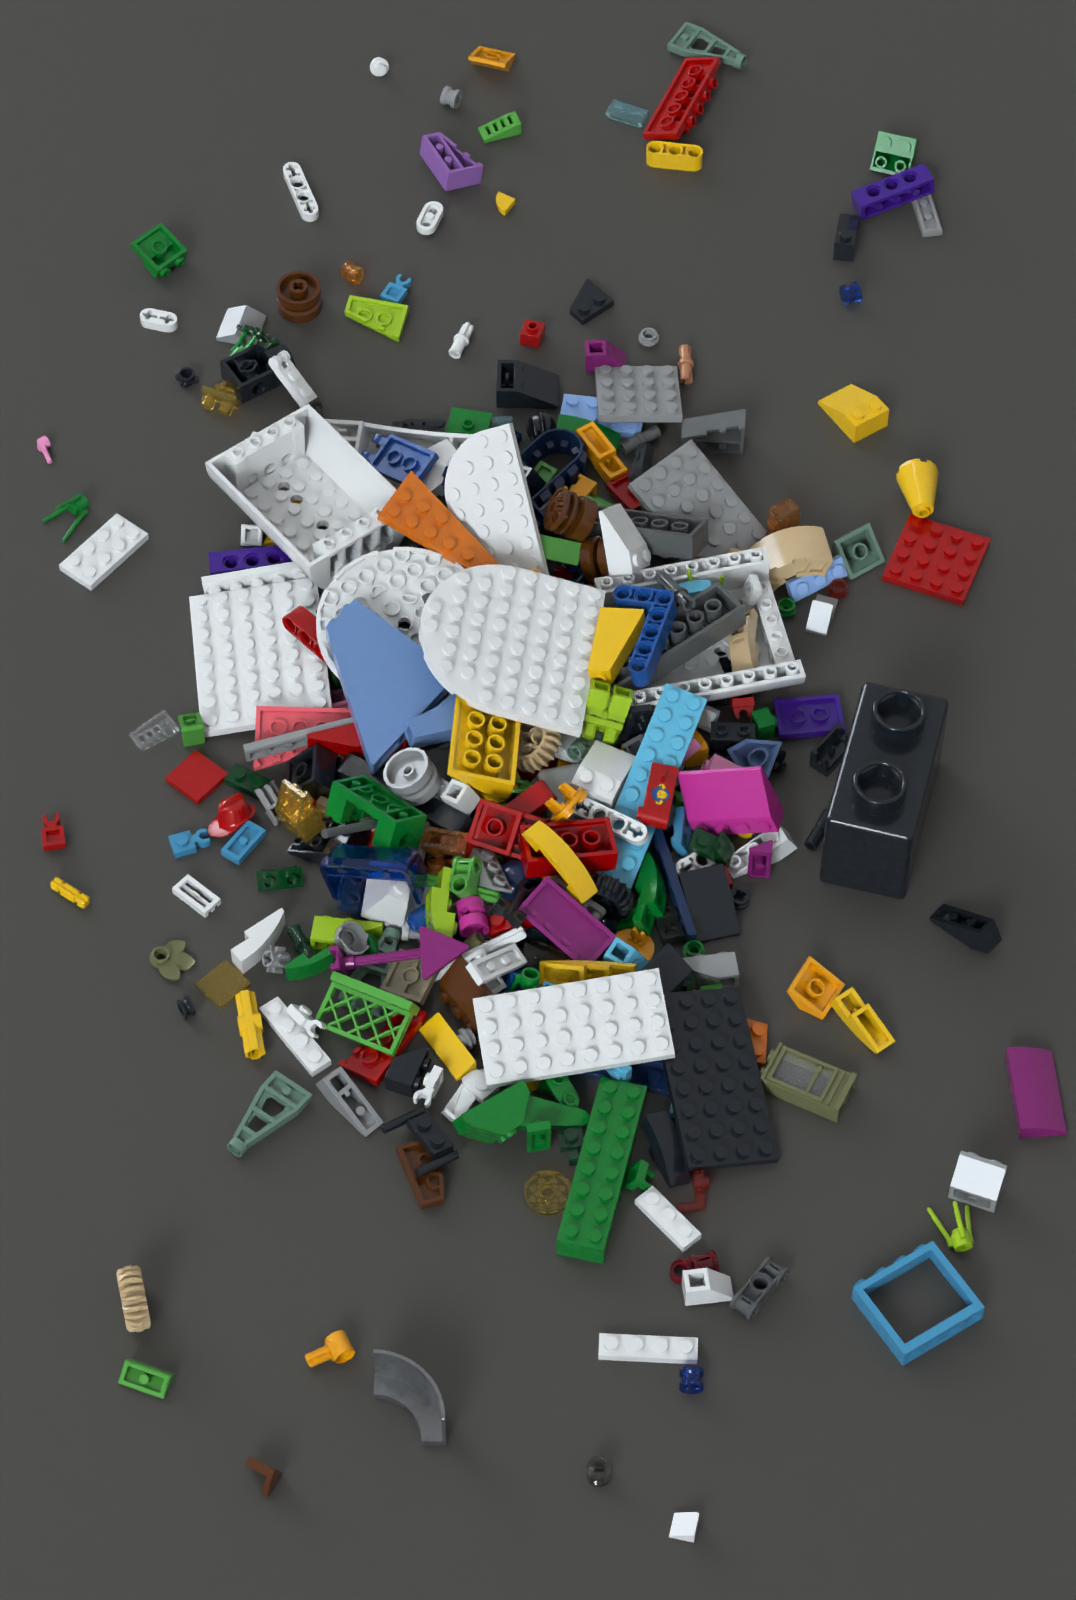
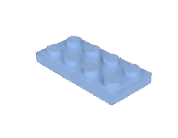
M564 394L560 414L599 423L616 431L624 438H631L635 433L642 432L643 422H599L597 397Z

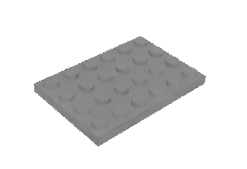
M692 439L627 486L647 512L708 519L709 543L693 560L725 554V550L730 548L748 550L759 540L769 535Z

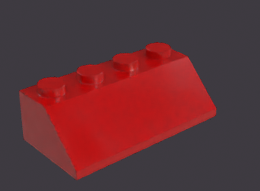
M609 817L544 823L572 849L588 872L616 869L618 850ZM534 824L520 825L521 861L525 878L560 875L540 850L536 852L522 836V833Z

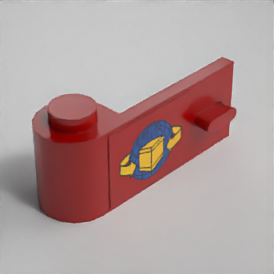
M652 762L643 807H638L636 816L640 823L645 826L667 830L679 767Z

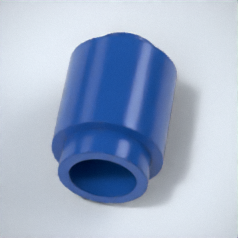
M425 904L408 914L407 925L413 932L419 933L420 926L427 928Z

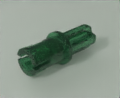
M291 925L287 929V934L294 943L295 951L299 952L300 955L304 953L308 959L316 955L311 947L310 939L306 938L300 925Z

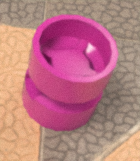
M478 896L460 899L455 905L460 935L465 939L469 938L476 931L483 937L487 935L489 924L484 899Z

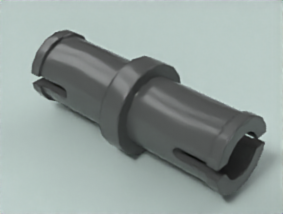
M653 425V427L641 433L637 432L630 439L619 443L620 450L624 455H627L636 450L639 444L649 443L660 438L661 431L656 425Z

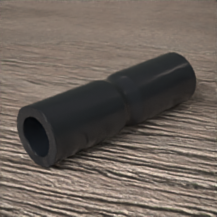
M828 809L822 811L815 823V827L804 842V846L811 851L817 849L824 837Z

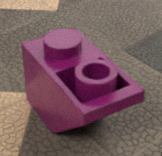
M585 340L586 372H594L595 367H601L602 365H609L611 367L627 365L626 353L607 340Z

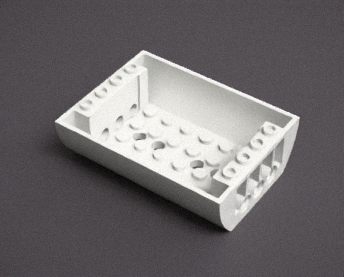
M309 404L205 462L210 478L322 589H327L334 576L351 561L372 551L393 550V547H398L405 536L377 520L378 514L395 493L396 489ZM283 487H286V488H288L289 490H288V491H284V490H279V489H280V488H283ZM295 500L301 501L300 504L292 503V502L295 501ZM320 526H326V527H328V528L325 529V530H323V529H318V527H320Z

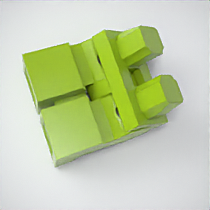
M591 679L582 727V738L593 740L596 731L604 733L602 743L613 746L622 731L633 700L634 690L614 685L612 693H610L611 684Z

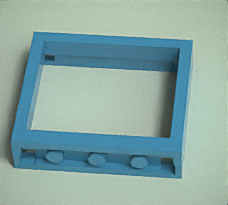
M934 1241L926 1245L921 1244L917 1246L911 1254L898 1257L887 1268L881 1267L870 1278L861 1279L853 1286L851 1297L902 1366L983 1319L985 1306ZM930 1258L967 1307L909 1342L904 1343L869 1298L868 1294Z

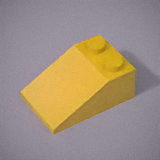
M853 384L818 401V405L853 443L888 426L890 409L878 396Z

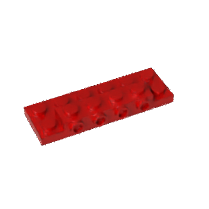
M692 57L684 59L642 133L645 140H679L682 133H689L690 129L696 126V118L698 115L703 114L705 102L710 101L712 89H716L718 86L715 74L721 65L719 57Z

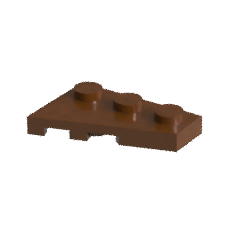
M419 1141L397 1146V1156L420 1210L442 1205L444 1202L442 1167L418 1178L414 1170L433 1161Z

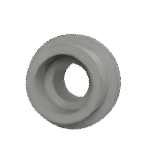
M644 328L639 334V342L643 346L652 347L659 341V335L653 328Z
M470 1028L458 1030L457 1037L468 1051L471 1050L477 1043Z

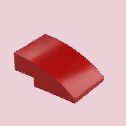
M480 798L466 842L521 860L519 826L535 824L539 820L543 823H549V820Z

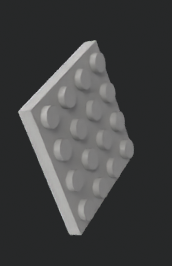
M602 365L601 367H595L594 374L599 422H682L683 415L677 366L623 365L621 367H611L609 365Z

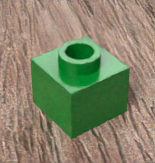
M768 707L751 711L750 723L755 724L756 739L765 740L773 738L775 736V728L778 726L775 715H771Z

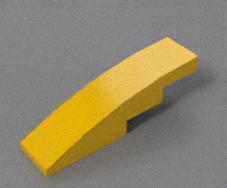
M587 960L540 961L539 984L543 985V982L546 981L558 985L637 972V964Z

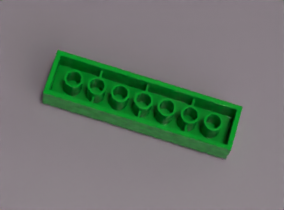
M606 1077L600 1078L558 1232L556 1254L604 1264L647 1101V1086Z

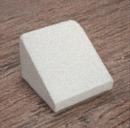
M241 524V546H262L264 531L258 525Z
M674 1513L669 1538L694 1543L700 1513Z

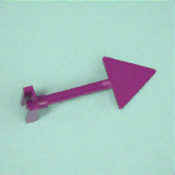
M420 926V948L364 956H346L338 945L330 946L329 951L336 959L335 964H330V969L332 972L336 971L349 977L350 969H357L359 966L421 959L422 978L427 980L468 951L469 946L424 926Z

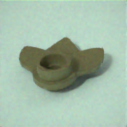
M173 940L165 946H158L150 954V963L154 967L159 968L161 976L173 981L180 979V972L187 971L196 964L195 960L184 952L186 942L182 940Z

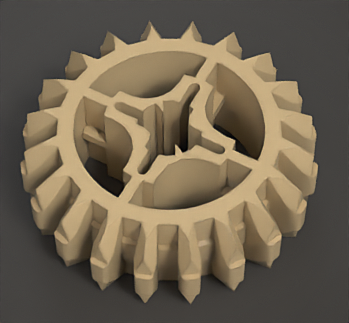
M521 723L516 769L525 773H534L536 770L541 771L543 766L548 767V762L554 760V754L559 753L557 747L562 745L560 742L562 735L556 731Z
M130 1265L118 1269L116 1275L127 1330L129 1332H141L149 1329L151 1321L141 1268L138 1265Z

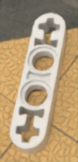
M288 162L283 166V175L301 218L306 222L316 221L319 217V209L304 173L298 163ZM295 183L303 184L301 187L293 186ZM303 196L309 198L306 201L299 200V198Z
M587 797L580 804L577 803L573 807L575 809L573 815L581 820L593 819L596 812L604 811L605 817L610 818L613 834L631 844L640 846L649 839V832L644 824ZM582 804H584L585 808L589 810V813H587V811L582 808L577 810L576 806H581ZM617 820L625 822L624 827L620 830L613 828V824ZM630 827L632 831L637 833L641 830L643 835L635 838L634 834L629 831Z

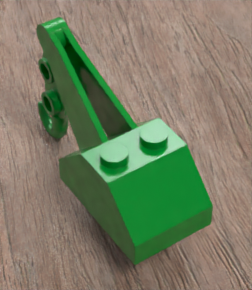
M562 1076L546 1079V1084L557 1103L530 1096V1090L524 1080H521L466 1111L451 1123L458 1135L492 1144L495 1141L501 1144L517 1134V1130H526V1124L534 1120H550L551 1129L580 1128L588 1123L589 1115L585 1110L579 1109V1096L568 1077Z

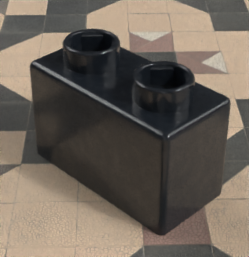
M871 682L864 683L826 815L819 877L822 882L896 899H903L906 896L940 765L948 712V701L945 698Z

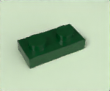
M237 763L224 778L226 785L257 800L259 798L254 790L258 788L262 790L263 786L269 785V782L272 781Z

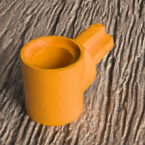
M338 1330L326 1337L325 1346L307 1353L305 1360L309 1367L317 1366L330 1359L332 1362L340 1364L350 1360L355 1355V1350L345 1331Z

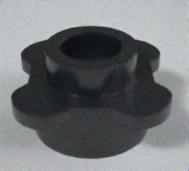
M184 367L175 375V380L180 382L182 388H187L193 383H198L199 377L195 376L192 368Z

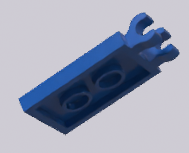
M391 433L387 438L379 434L374 435L371 441L377 443L376 447L379 449L375 455L366 450L361 454L383 477L399 484L404 481L410 471L423 481L439 459L436 452Z

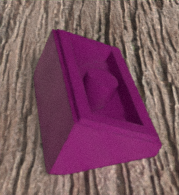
M773 840L749 848L747 877L770 879Z

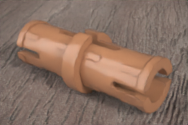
M683 344L679 347L680 360L678 361V368L680 369V383L683 384L684 379V385H690L693 383L692 368H694L692 347H688V344Z

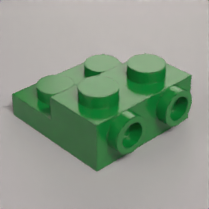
M162 223L150 229L130 245V248L143 260V266L155 279L160 276L162 278L167 277L171 272V268L174 266L179 268L186 262L188 250Z

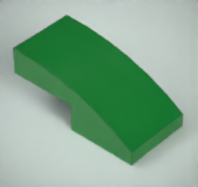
M326 947L310 959L302 953L285 965L287 980L308 978L329 969L330 964H334L333 955L330 953L329 948Z

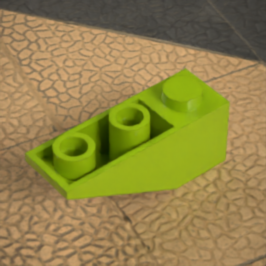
M328 915L314 916L310 937L311 951L320 952L326 947L336 946L334 942L335 931L344 922L355 921L362 926L367 934L372 933L375 935L377 940L383 934V923L371 920H355L353 918H333Z

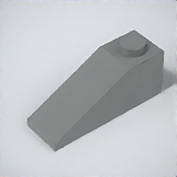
M341 1066L332 1070L315 1084L328 1102L364 1137L384 1123Z

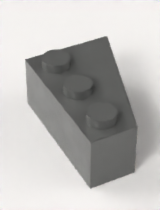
M746 409L682 419L681 446L692 439L702 453L743 455Z

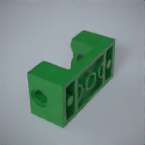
M365 774L333 781L325 809V814L333 818L334 822L344 824L351 819L361 820V818L366 817L378 820L372 845L385 855L418 848L427 819L426 814Z

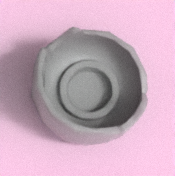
M355 921L344 922L336 929L334 942L346 956H358L369 948V945H367L369 935Z

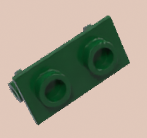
M294 865V867L269 870L260 869L261 871L256 872L258 892L304 887L302 866L297 867V865Z

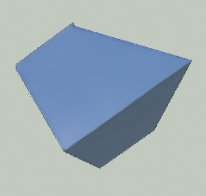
M745 739L728 748L727 751L736 765L740 767L762 766L768 778L782 742Z

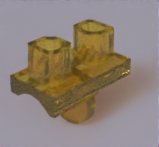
M224 380L221 385L216 383L214 388L202 386L201 392L203 397L201 405L203 408L212 410L216 402L220 403L219 413L228 417L234 408L239 410L241 403L237 402V396H234L235 389L230 388L229 381Z

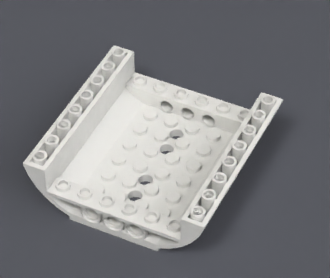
M764 547L641 569L630 574L594 578L595 588L606 591L603 607L616 608L613 591L620 585L664 590L656 581L659 572H666L677 584L688 581V569L691 570L693 580H710L712 585L719 582L720 576L724 575L725 578L722 586L737 601L744 594L742 589L749 574L758 575L759 582L763 586L761 597L758 598L756 605H752V609L754 608L758 613L755 642L759 646L757 668L735 672L732 670V672L724 674L719 658L728 657L730 660L728 636H726L647 688L633 691L631 706L651 704L654 712L666 683L704 697L709 702L803 684L805 682L806 675L801 660H795L769 581V561ZM725 652L726 654L723 656H718L716 653Z

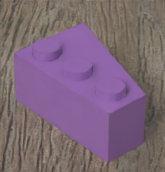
M441 132L422 136L419 154L445 192L481 183L483 164L474 162L470 159V154L467 152L462 153L457 149V145Z

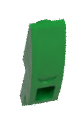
M646 852L640 866L638 879L635 882V889L640 896L635 914L633 915V925L640 933L644 931L645 935L649 936L655 918L664 917L667 889L663 873L650 852Z

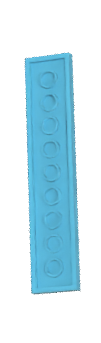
M665 684L614 808L615 811L640 822V820L636 819L638 807H643L652 762L679 767V772L708 699L670 684ZM617 820L613 824V828L620 830L624 827L625 822ZM646 826L649 832V839L640 846L631 844L614 835L618 850L616 869L598 871L597 873L601 874L603 872L607 876L611 875L631 889L656 828ZM630 827L629 831L634 834L635 838L643 835L641 830L637 833L632 831Z

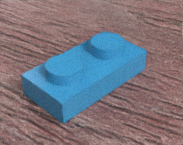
M682 806L675 808V817L672 820L674 834L671 836V845L680 857H686L690 854V850L686 848L691 838V827L687 820L685 807Z
M248 820L221 849V855L240 865L267 835L266 830Z

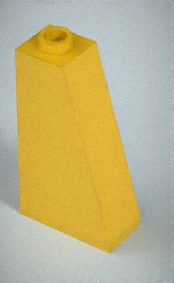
M600 607L588 665V674L591 679L613 684L638 641L646 620L644 609Z

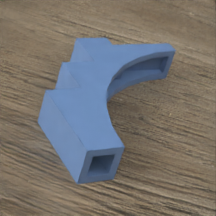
M455 693L453 695L450 694L438 706L424 714L407 719L404 733L411 748H420L451 741Z

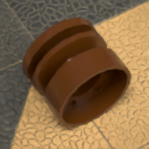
M561 487L553 494L547 505L543 526L548 531H554V533L559 535L563 533L565 538L581 543L593 528L597 517L598 504L595 500L585 496L578 497L577 493Z

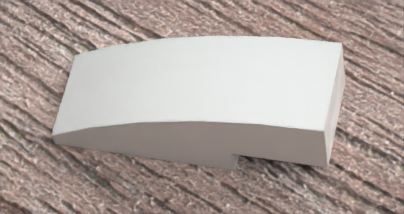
M282 908L244 931L245 941L231 949L232 962L242 974L254 967L262 959L263 953L266 950H270L269 946L276 943L286 923L285 913Z

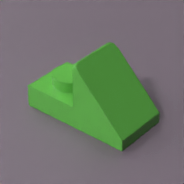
M199 712L179 715L178 721L184 747L204 744V726Z

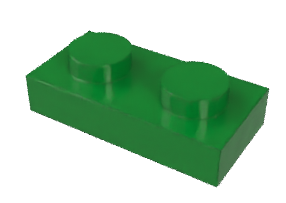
M534 1120L526 1124L525 1145L527 1153L551 1149L550 1120Z

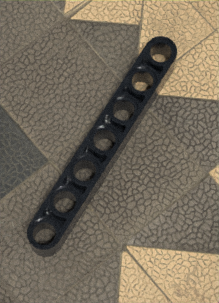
M348 753L336 770V773L343 779L365 774L391 791L383 779V770L379 769L372 775L369 772L367 762L354 754ZM435 797L424 804L414 806L427 815L426 822L430 821L432 827L457 840H460L467 834L473 822V819L467 814Z

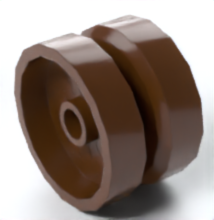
M294 271L283 275L279 279L276 286L279 314L284 319L294 323H304L315 319L320 314L322 309L320 281L315 275L305 271Z
M603 536L586 537L580 546V566L585 579L589 583H594V578L609 576Z

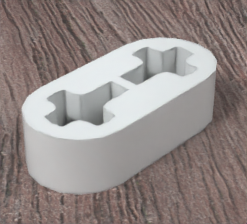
M153 308L144 309L140 313V322L144 328L168 333L178 328L177 316L174 313Z

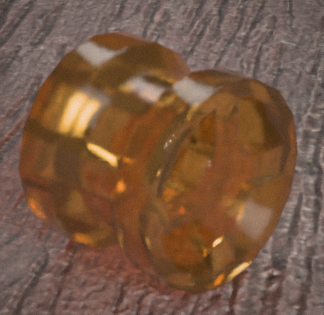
M349 260L342 266L340 276L348 279V282L355 286L364 279L365 270L362 267H358L355 261Z

